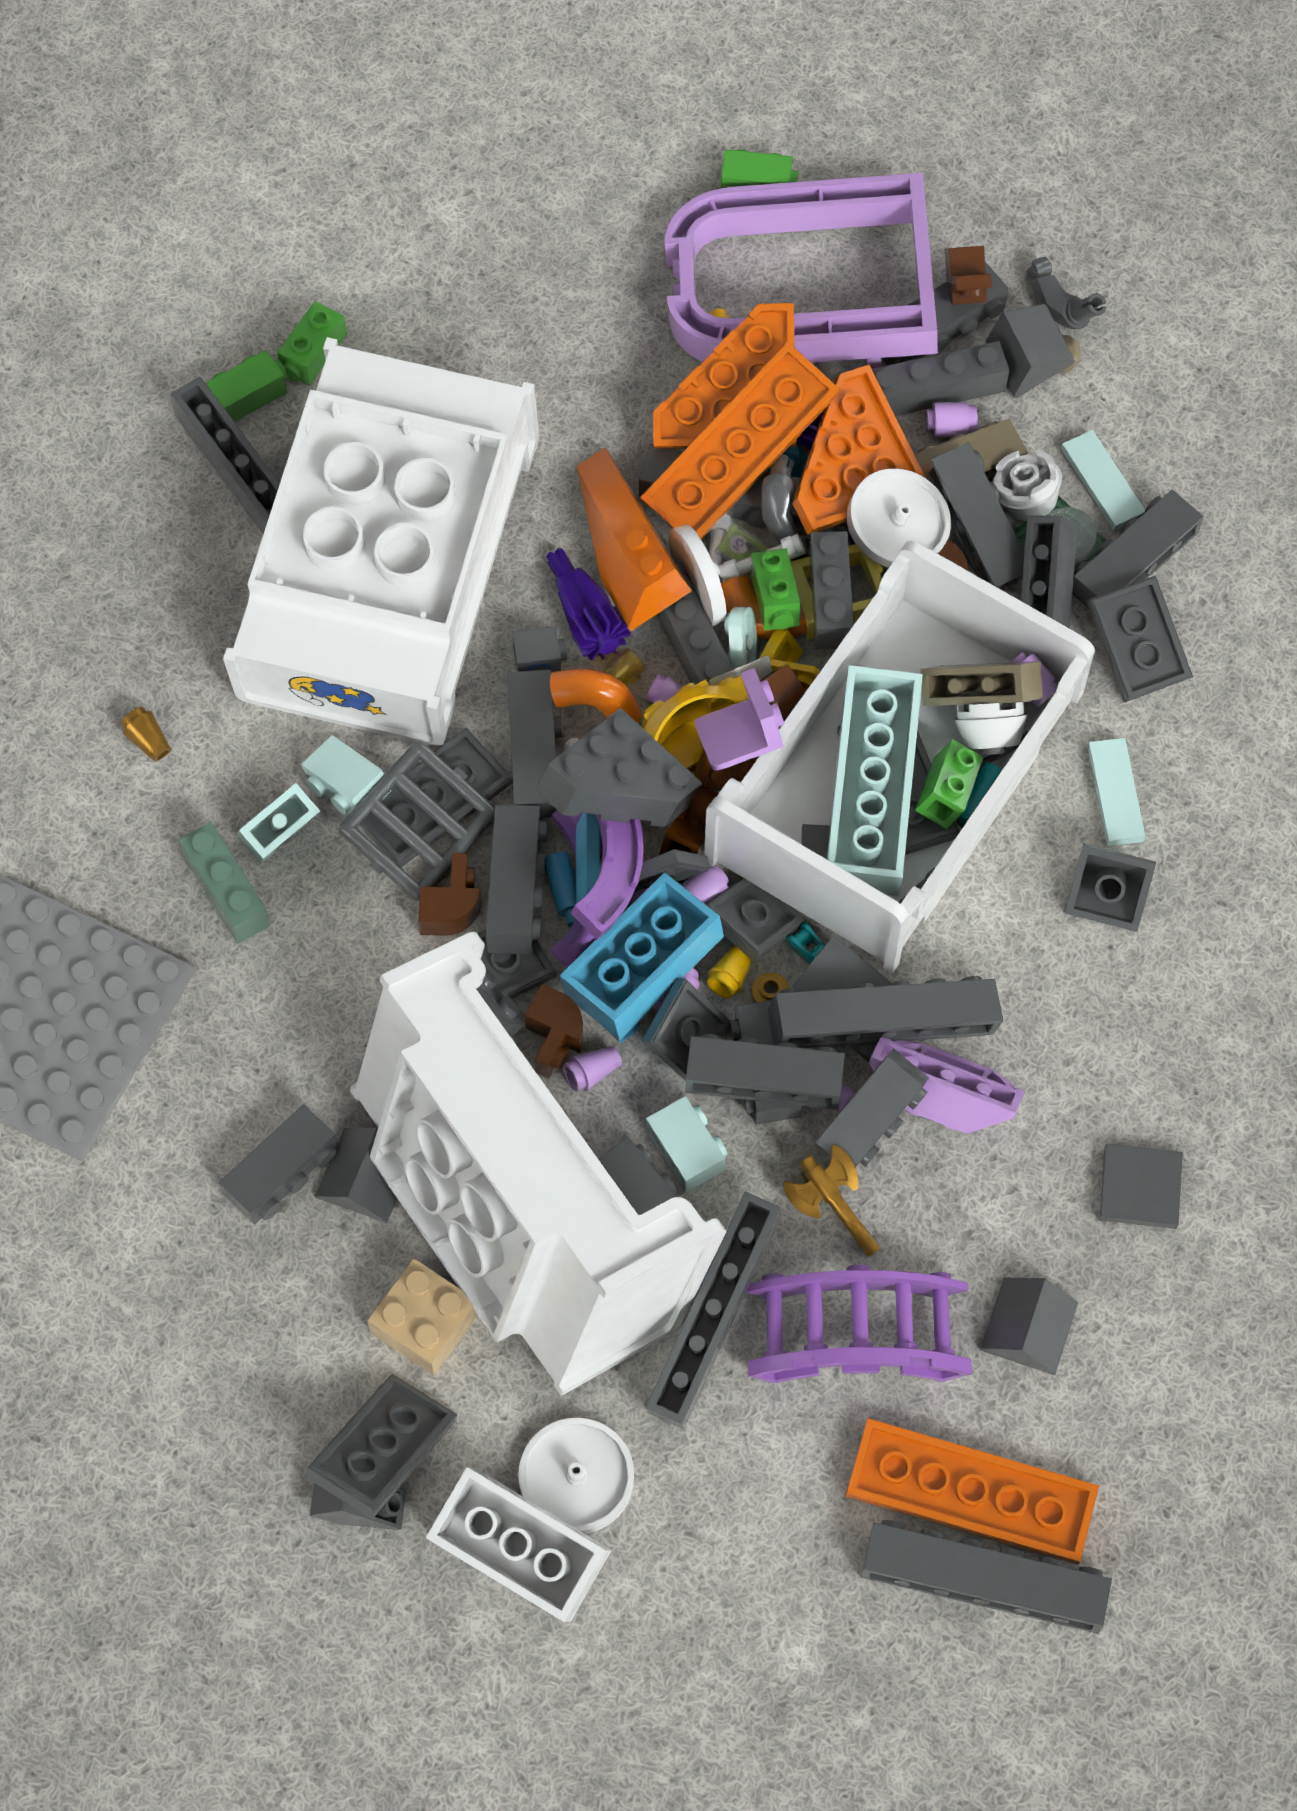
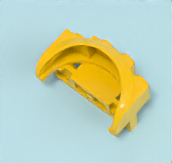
M741 675L735 679L728 677L717 685H709L705 679L696 685L689 683L683 686L676 695L666 702L662 700L657 701L645 710L642 728L694 775L703 750V745L694 722L701 716L748 700Z

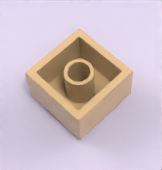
M413 1258L367 1321L372 1335L434 1376L478 1315L460 1288Z

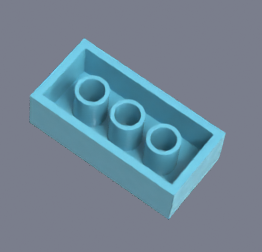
M664 872L620 916L610 930L598 940H595L560 975L565 995L570 997L577 1006L618 1040H621L671 990L676 979L683 978L724 937L720 916Z

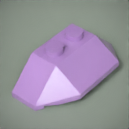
M881 1037L870 1058L869 1064L873 1071H875L893 1048L929 1077L923 1086L928 1092L914 1110L908 1105L904 1110L912 1115L922 1116L943 1124L948 1129L958 1130L966 1134L1013 1119L1025 1092L1019 1087H1014L1009 1080L993 1069L921 1042L892 1041L890 1038Z

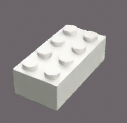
M466 1467L426 1536V1539L563 1622L572 1621L612 1551L472 1467Z

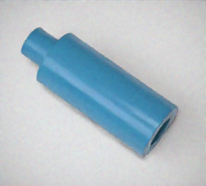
M558 852L545 858V870L558 915L565 917L567 925L572 927L576 919L571 914L576 905V877L569 854Z

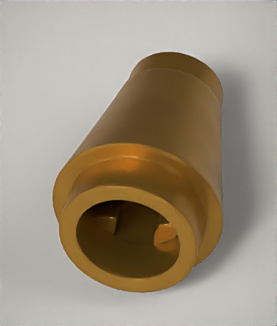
M138 707L127 714L121 721L120 725L124 729L123 735L151 757L154 762H158L171 752L172 748L169 746L152 711L147 712L144 707Z

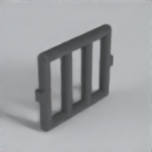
M415 741L343 820L338 830L345 839L371 861L369 866L379 875L384 872L414 900L420 901V887H435L451 869L452 853L464 854L494 820L495 806L465 780L468 776L460 768L452 769L422 741ZM418 759L425 763L480 812L467 828L462 826L405 775ZM394 786L399 788L456 839L443 855L438 853L381 802ZM370 813L376 816L432 866L419 882H416L357 829Z

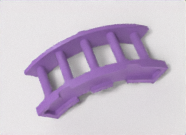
M557 810L552 814L551 819L568 840L576 857V825L583 813H579L578 817L562 815ZM595 814L600 827V873L590 892L574 906L571 912L576 918L574 924L562 940L550 950V953L566 969L595 940H598L610 930L631 900L643 865V835L640 820L630 819L626 823L601 820L599 815Z
M851 1265L846 1268V1271L815 1272L790 1276L782 1274L763 1275L762 1281L751 1283L746 1293L766 1298L767 1351L764 1352V1357L748 1361V1376L771 1383H780L799 1378L820 1376L819 1368L842 1366L843 1374H877L880 1372V1366L900 1367V1375L926 1378L939 1382L971 1375V1359L955 1355V1350L951 1349L948 1300L950 1295L968 1291V1283L951 1279V1274L946 1272H936L928 1275L901 1271L870 1270V1267L867 1265ZM851 1290L853 1342L849 1344V1347L828 1348L826 1344H823L822 1291ZM867 1290L895 1291L897 1344L894 1345V1348L873 1347V1343L869 1342ZM806 1293L808 1344L804 1345V1351L787 1353L783 1350L782 1298ZM911 1293L933 1297L935 1349L932 1351L919 1350L917 1344L913 1343Z

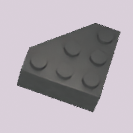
M619 708L547 765L535 790L562 815L578 817L579 813L597 814L601 820L628 823L630 819L650 821L651 826L666 827L689 807L702 782L624 710Z

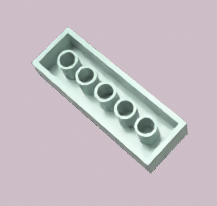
M849 665L844 692L826 859L880 892L898 896L903 878L923 674Z

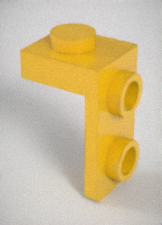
M775 629L759 657L760 659L769 656L772 671L788 664L805 692L820 673V670L815 666L797 663L803 650L787 629Z

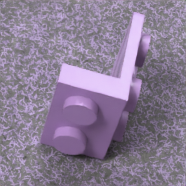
M755 668L741 673L748 700L701 716L694 722L713 770L718 771L784 747L778 729L779 726L784 725L777 703L769 704L774 701L771 688L767 680L760 682Z

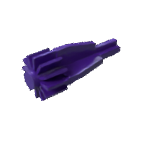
M558 548L555 553L549 552L546 556L547 563L557 578L555 583L570 627L569 630L583 657L588 656L593 661L598 654L601 660L605 659L606 654L613 652L615 655L619 645L625 646L627 644L624 638L631 636L616 606L613 607L611 605V601L604 589L582 568H574L562 548Z

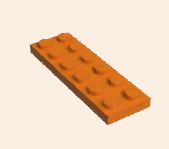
M787 342L640 497L641 501L672 529L687 524L702 539L840 393V388Z
M867 1418L846 1497L1079 1565L1099 1485Z

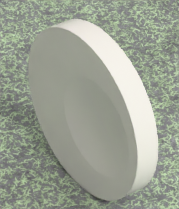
M885 469L869 475L859 484L847 508V524L855 544L868 558L888 568L907 541L918 542L938 554L946 544L950 534L951 516L943 495L929 480L912 471Z
M684 524L671 529L668 535L671 557L676 564L681 563L712 627L723 623L726 618V604L718 577L720 575L718 565L715 561L712 562L702 540L691 526Z
M586 1418L562 1419L541 1429L525 1447L519 1464V1488L521 1496L582 1533H592L611 1524L627 1506L634 1485L632 1457L623 1440L606 1425Z

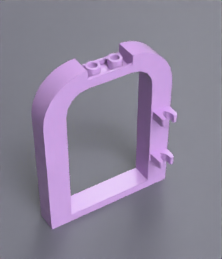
M923 173L727 187L703 193L687 202L672 217L665 234L667 267H673L674 278H680V283L673 284L674 296H667L670 328L677 343L692 357L703 362L717 345L747 318L715 317L706 313L697 304L694 265L696 255L709 242L729 236L912 223L919 305L794 314L795 349L811 363L867 359V365H870L871 369L881 367V358L938 354L937 322Z

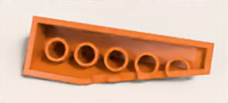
M604 447L577 465L576 468L600 579L628 628L632 631L692 590L611 454Z

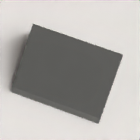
M1045 304L1003 311L986 339L987 344L1000 341L1009 367L1007 385L1014 398L1020 397L1075 363L1059 328Z
M1083 843L1065 914L1138 932L1156 861Z
M344 1128L337 1143L338 1145L335 1148L337 1153L329 1162L315 1198L387 1223L397 1197L370 1159L378 1128Z
M1004 1277L980 1350L1055 1376L1078 1302L1046 1278Z

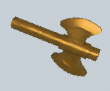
M832 1145L831 1159L825 1169L820 1163L816 1162L811 1154L801 1160L799 1165L805 1171L804 1175L809 1181L804 1184H794L789 1181L783 1182L784 1192L791 1204L807 1216L820 1218L819 1202L823 1199L825 1203L830 1205L844 1226H846L867 1257L877 1252L880 1247L842 1197L841 1191L838 1188L840 1185H846L854 1191L858 1189L857 1170L849 1155L839 1146Z

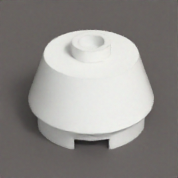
M1037 450V455L1027 454L1020 456L1019 451L1005 456L996 465L997 473L992 482L999 491V503L1015 519L1027 521V516H1046L1054 509L1057 503L1062 482L1061 470L1055 464L1053 458L1043 451Z
M1024 702L1012 703L1013 706H1011V703L969 705V709L968 704L957 705V718L954 721L964 745L969 749H982V755L1004 753V747L1020 745L1028 716L1027 713H1024Z

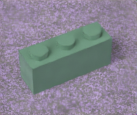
M212 822L178 839L184 859L237 944L270 926L265 906Z

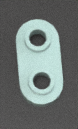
M734 607L725 618L724 628L726 634L729 635L730 650L727 657L733 669L758 660L756 617L751 607Z

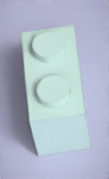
M333 735L301 764L308 778L305 782L309 789L319 797L323 794L327 796L334 807L344 815L348 812L351 813L384 776L382 769Z
M295 783L242 827L236 836L261 863L313 820L320 810L298 784Z
M686 1096L646 1118V1132L685 1193L725 1171V1157L728 1155L721 1139L717 1135L712 1137L706 1129L705 1125L708 1122L701 1108L697 1104L692 1106Z

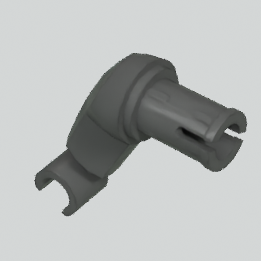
M1040 257L1032 261V267L1028 268L1026 276L1030 281L1034 282L1032 289L1039 305L1045 304L1048 307L1054 321L1069 329H1082L1088 325L1091 318L1105 313L1107 307L1098 308V306L1106 304V300L1101 294L1093 293L1084 299L1068 294L1059 284L1056 277L1051 275L1052 265L1047 257Z
M781 455L771 465L770 475L764 478L761 485L762 519L779 544H781V539L795 535L800 531L790 511L795 490L794 482L791 480L794 463L790 459L787 465L788 456ZM810 539L801 540L806 554L793 559V561L809 557Z

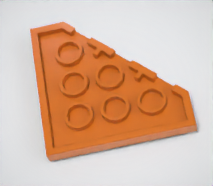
M794 303L758 304L748 314V317L717 345L702 364L698 365L678 385V388L653 411L654 449H687L787 342L795 348ZM796 440L789 447H796Z
M870 365L841 373L834 381V384L840 388V393L824 410L792 503L807 535H810L811 532H819L847 522V508L853 493L865 478L875 472L885 469H904L926 478Z

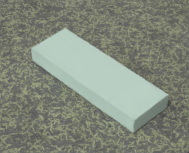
M1093 430L1062 443V453L1114 532L1123 528L1132 518L1135 517L1138 520L1145 514L1144 507Z
M1125 738L1089 742L1088 752L1107 846L1144 842L1145 832Z

